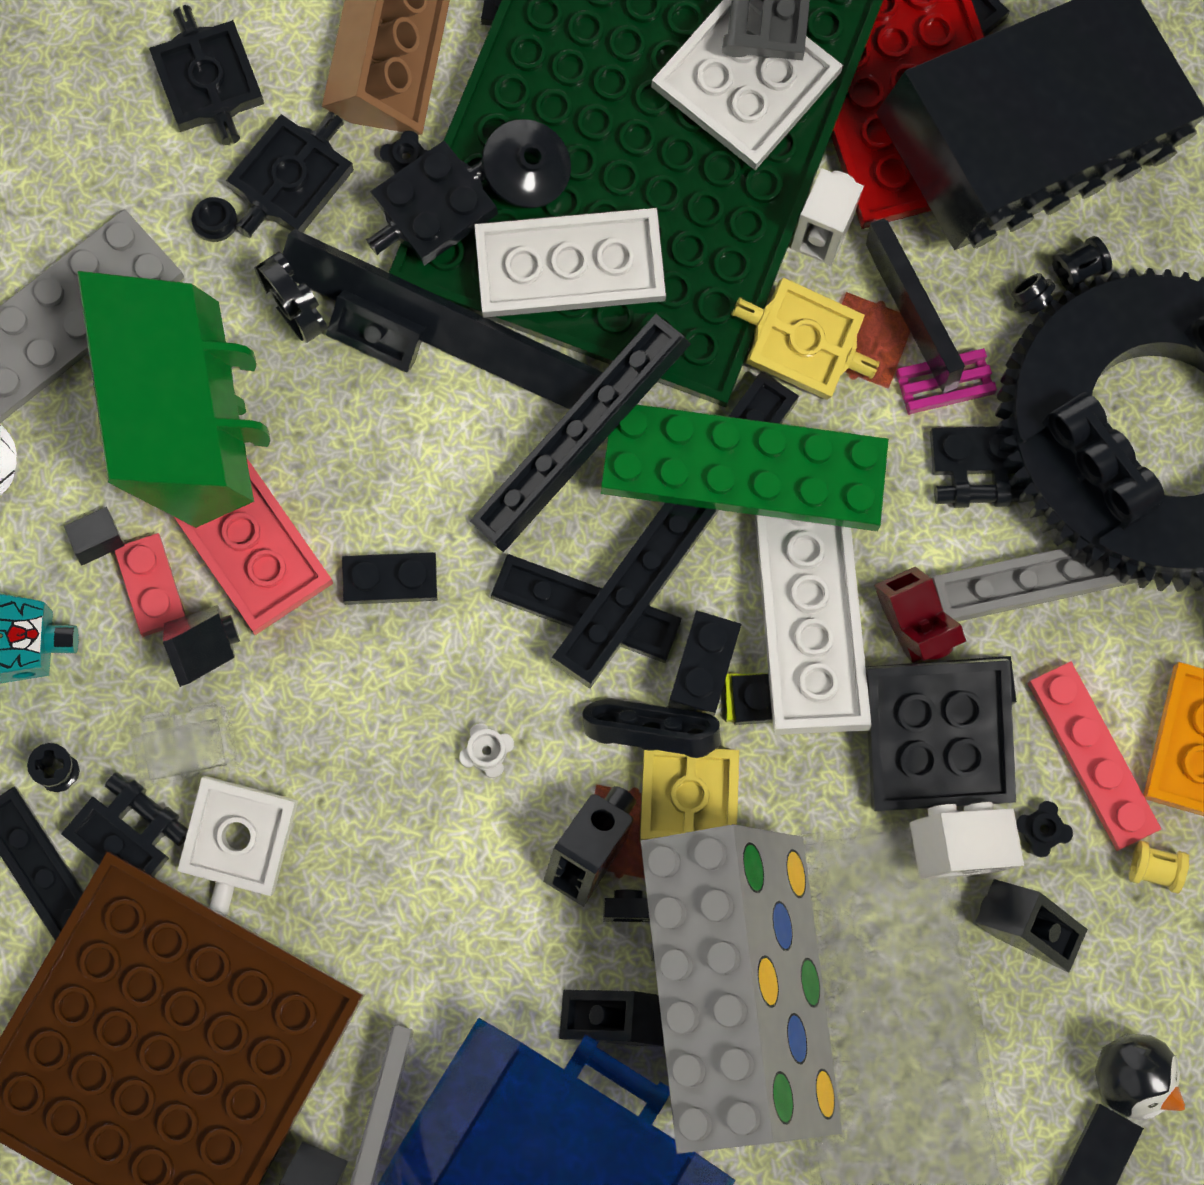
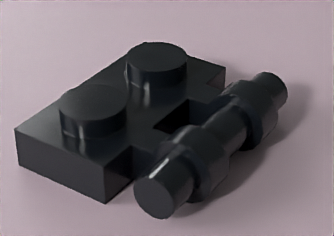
M997 426L932 428L930 431L933 475H951L952 485L935 486V503L953 504L954 508H968L970 503H994L995 507H1009L1011 502H1019L1018 497L1026 488L1025 486H1011L1008 474L1018 471L1003 468V463L1013 453L999 451L1000 443L1008 436L1000 433L996 434ZM967 474H992L993 484L970 485Z
M116 772L105 784V787L117 796L107 808L92 796L61 835L98 865H100L107 852H112L155 876L169 859L155 845L161 838L166 836L177 846H180L186 839L188 828L178 821L179 815L171 808L165 807L163 809L145 794L146 788L136 780L129 782L120 773ZM132 809L150 823L142 834H139L122 820Z

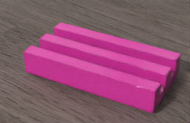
M985 348L959 354L965 366L974 363L977 368L963 371L959 383L981 379L982 385L914 400L913 394L940 388L936 379L931 378L910 384L908 379L932 374L927 362L898 368L896 376L908 415L994 395L997 387L995 382L991 380L992 371L990 365L986 364L985 359L987 355Z

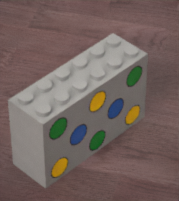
M732 824L641 840L677 1154L843 1134L803 837Z

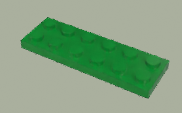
M636 405L608 436L600 494L878 531L881 526L889 439Z

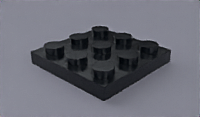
M993 659L866 667L871 727L868 730L872 810L921 809L945 804L967 806L981 802H992L993 804L1016 803L1010 660Z

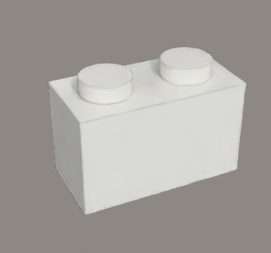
M822 168L800 214L791 249L832 266L851 225L864 186L856 183L853 177L844 172H830Z
M981 802L964 806V811L957 812L956 804H945L928 808V817L910 822L920 880L992 874L1024 866L1014 808L994 810L992 802Z

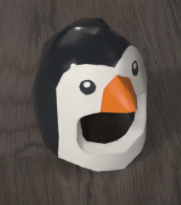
M1125 1034L1102 1047L1095 1068V1075L1099 1093L1111 1109L1123 1117L1143 1121L1152 1119L1165 1110H1185V1103L1178 1087L1180 1072L1177 1057L1165 1042L1151 1035Z

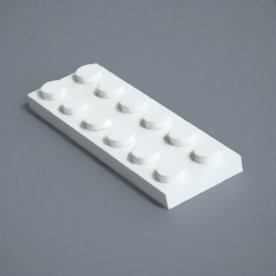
M755 515L774 735L868 731L871 727V715L851 528Z

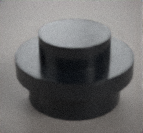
M206 198L195 207L192 213V225L199 237L210 242H219L230 237L236 229L235 225L238 223L234 207L222 198Z
M1041 273L1028 277L1011 293L1016 301L1014 303L1015 309L1018 313L1029 311L1030 314L1040 312L1053 300L1051 294L1055 290L1056 285L1051 279H1045Z

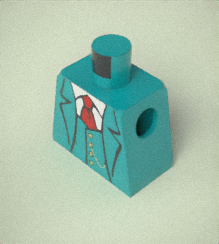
M0 594V684L49 676L51 653H77L79 645L78 627L75 625H52L53 611L45 602Z

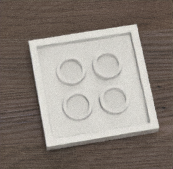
M723 0L652 79L651 87L756 170L838 77L843 65L807 36L803 61L754 55L744 57L725 55L722 53V43L724 35L728 34L732 0ZM750 0L746 34L760 35L763 8L761 0Z

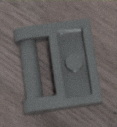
M732 0L728 34L723 37L722 53L731 57L754 55L803 61L810 0H763L760 35L746 34L750 0Z

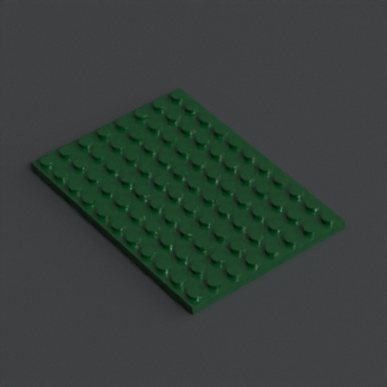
M502 0L444 140L461 161L472 167L482 160L484 146L498 127L513 120L526 119L537 121L556 132L566 145L571 161V174L565 190L556 200L546 206L532 209L516 207L505 202L494 193L487 181L484 180L481 182L483 190L496 205L498 215L486 223L657 208L666 299L661 302L485 318L611 364L651 318L657 314L691 343L657 382L727 407L756 328L755 325L732 316V311L739 298L762 309L766 306L883 0H810L806 36L843 65L842 71L756 170L651 87L652 79L723 0ZM524 153L527 163L531 165L538 164L537 158L532 153ZM475 231L425 266L411 248L402 243L400 244L389 273L483 316Z

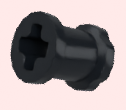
M1097 236L1086 239L1084 246L1067 254L1059 252L1052 257L1053 270L1064 288L1068 291L1076 289L1080 281L1096 273L1104 275L1112 270L1110 253L1103 241Z
M42 744L35 748L28 758L27 767L29 775L35 782L44 786L50 792L59 793L67 791L79 777L78 761L71 757L68 751L59 744ZM53 758H56L63 764V768L56 769L54 778L44 772V768L52 766Z

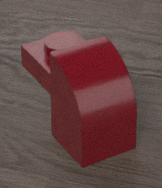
M916 566L874 585L881 607L905 655L912 663L921 659L925 661L927 659L933 660L945 657L953 651V647L967 641L961 624L943 611L932 578Z

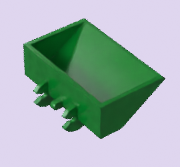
M78 271L77 276L108 483L195 528L254 502L245 443L250 442L254 446L268 447L271 441L267 426L261 422L239 418V415L246 413L244 400L235 395L231 367L236 366L240 370L255 371L257 366L256 357L253 350L247 346L226 343L219 301L192 283Z

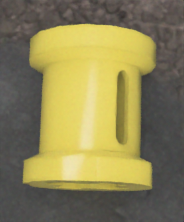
M1140 840L1133 852L1129 880L1137 884L1144 880L1167 886L1171 892L1179 894L1186 881L1189 869V854L1182 851L1173 854L1150 848L1148 842Z

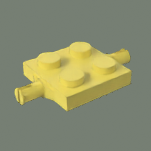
M784 277L778 282L770 303L764 309L742 298H739L734 306L732 316H736L756 326L755 340L745 362L755 368L826 400L833 396L840 376L848 368L870 379L877 372L876 368L879 367L880 361L856 352L857 334L865 316L860 312Z
M643 749L639 842L641 843V840L726 825H737L739 750L715 749L707 756L692 758L685 754L660 750L647 751Z

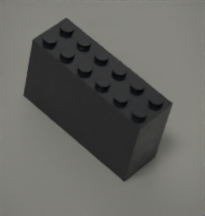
M1071 0L906 70L876 114L955 251L968 244H971L974 249L981 247L993 240L998 235L997 231L1006 227L1009 228L1010 232L1016 231L1030 223L1034 219V214L1043 210L1046 215H1051L1071 202L1069 198L1078 194L1083 199L1088 198L1102 190L1107 185L1106 182L1113 178H1116L1119 183L1140 172L1142 170L1141 166L1151 162L1155 167L1168 161L1177 154L1175 147L1187 142L1197 134L1195 127L1204 119V106L1141 0Z

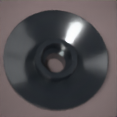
M513 120L501 125L487 140L482 154V168L490 188L502 200L520 208H539L552 203L565 190L571 174L569 152L562 139L548 126L533 120ZM524 153H532L537 158L538 164L531 165L527 163Z

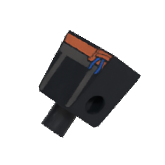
M617 786L611 788L605 799L599 795L592 794L554 846L543 882L584 907L627 839L634 820L629 815L636 804V799L633 795Z

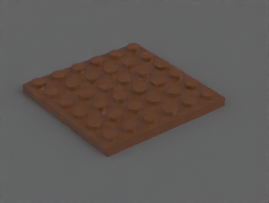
M107 852L0 1036V1143L73 1185H260L365 994L112 852Z

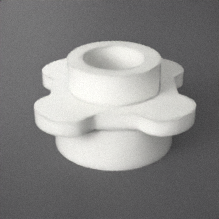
M476 724L470 729L471 738L468 741L467 748L460 752V762L466 768L474 766L484 770L490 778L499 777L504 771L502 763L506 754L514 748L513 738L507 733L500 735L498 732L488 729L485 724ZM486 746L491 748L489 755H485L482 752V749Z

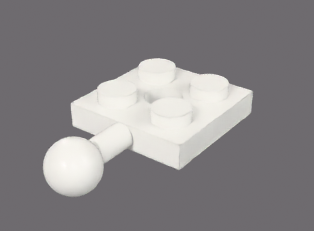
M208 776L202 777L177 871L215 881L216 884L210 908L228 918L227 913L235 887L272 896L277 885L298 800ZM233 822L244 824L250 831V842L245 849H235L226 840V830Z

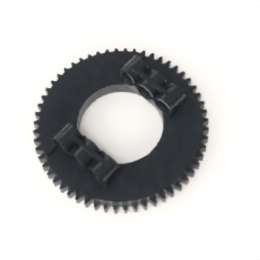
M1148 268L1141 276H1138L1134 269H1130L1124 278H1121L1117 271L1112 272L1106 282L1100 276H1097L1089 287L1082 282L1077 286L1074 293L1068 290L1065 291L1058 302L1053 300L1044 312L1040 311L1033 323L1027 326L1021 336L1022 338L1018 340L1012 350L1014 353L1011 354L1005 364L1008 369L1005 370L1000 379L1004 386L1001 387L996 398L1003 403L995 411V416L1003 420L997 426L996 434L1000 433L1008 436L1000 443L999 451L1013 454L1007 457L1003 463V468L1018 471L1009 483L1011 486H1025L1026 489L1018 497L1019 502L1034 501L1035 506L1029 512V517L1034 518L1044 515L1046 520L1040 530L1044 533L1056 528L1058 534L1054 544L1059 546L1069 540L1072 543L1069 552L1070 557L1074 558L1084 551L1087 553L1086 567L1090 568L1100 560L1103 562L1102 575L1106 577L1115 568H1118L1120 582L1124 584L1136 573L1139 588H1145L1154 578L1158 591H1163L1169 586L1171 580L1177 592H1182L1189 583L1192 584L1195 591H1199L1204 587V493L1186 497L1164 495L1162 484L1156 475L1148 468L1141 466L1136 460L1133 446L1123 433L1113 429L1107 423L1106 413L1092 393L1098 378L1104 372L1120 362L1137 357L1161 356L1187 363L1204 373V277L1196 281L1190 279L1187 272H1184L1181 277L1172 276L1169 269H1166L1162 275H1155L1152 268Z

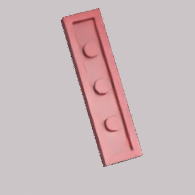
M1072 661L1027 683L1116 851L1161 830L1157 819Z

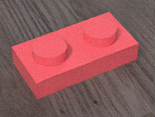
M157 533L124 544L125 546L115 550L142 637L163 631L164 623L186 616L161 536Z

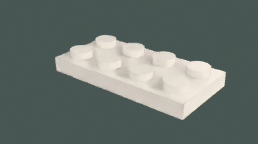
M657 208L474 224L483 318L661 302L666 299Z

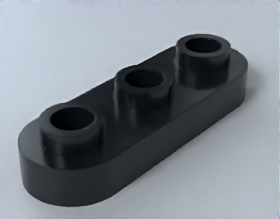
M603 699L592 702L582 712L585 734L589 738L603 744L615 743L640 747L647 751L660 750L685 754L692 758L707 756L710 752L717 749L721 742L720 723L716 717L707 713L615 699Z

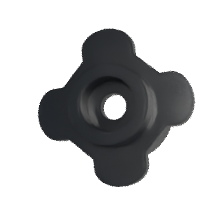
M405 131L401 134L399 140L393 144H385L381 147L380 158L382 161L388 162L394 174H396L429 150H424L421 146L416 132ZM404 153H409L411 157L409 159H404L402 155Z
M1051 801L1040 803L1037 811L1031 815H1021L1016 821L1018 832L1024 835L1027 843L1031 845L1032 854L1036 857L1043 858L1048 856L1052 847L1059 843L1066 844L1073 837L1071 826L1063 823L1058 815L1057 805ZM1041 825L1048 827V833L1044 834L1041 832Z

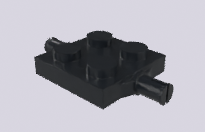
M183 5L187 22L183 18L180 7L173 11L181 33L171 41L149 48L180 132L204 124L215 123L222 144L231 145L226 129L229 130L232 141L235 144L240 140V135L237 132L232 117L239 112L263 105V96L234 20L214 27H198L192 13V8L188 5Z
M329 111L315 130L298 126L282 114L275 120L226 179L228 188L244 198L251 206L243 218L235 225L240 233L251 238L252 234L265 219L278 222L290 231L296 229L302 233L311 224L354 171L353 163L334 151L329 143L330 139L344 125L343 120L338 115L335 116L333 112Z
M444 140L371 190V195L384 212L388 224L366 239L374 253L379 255L380 252L399 240L402 244L411 248L425 266L475 231L474 224L486 223L498 215L496 205L482 187L481 182L486 180L482 168V160L470 167L456 156Z

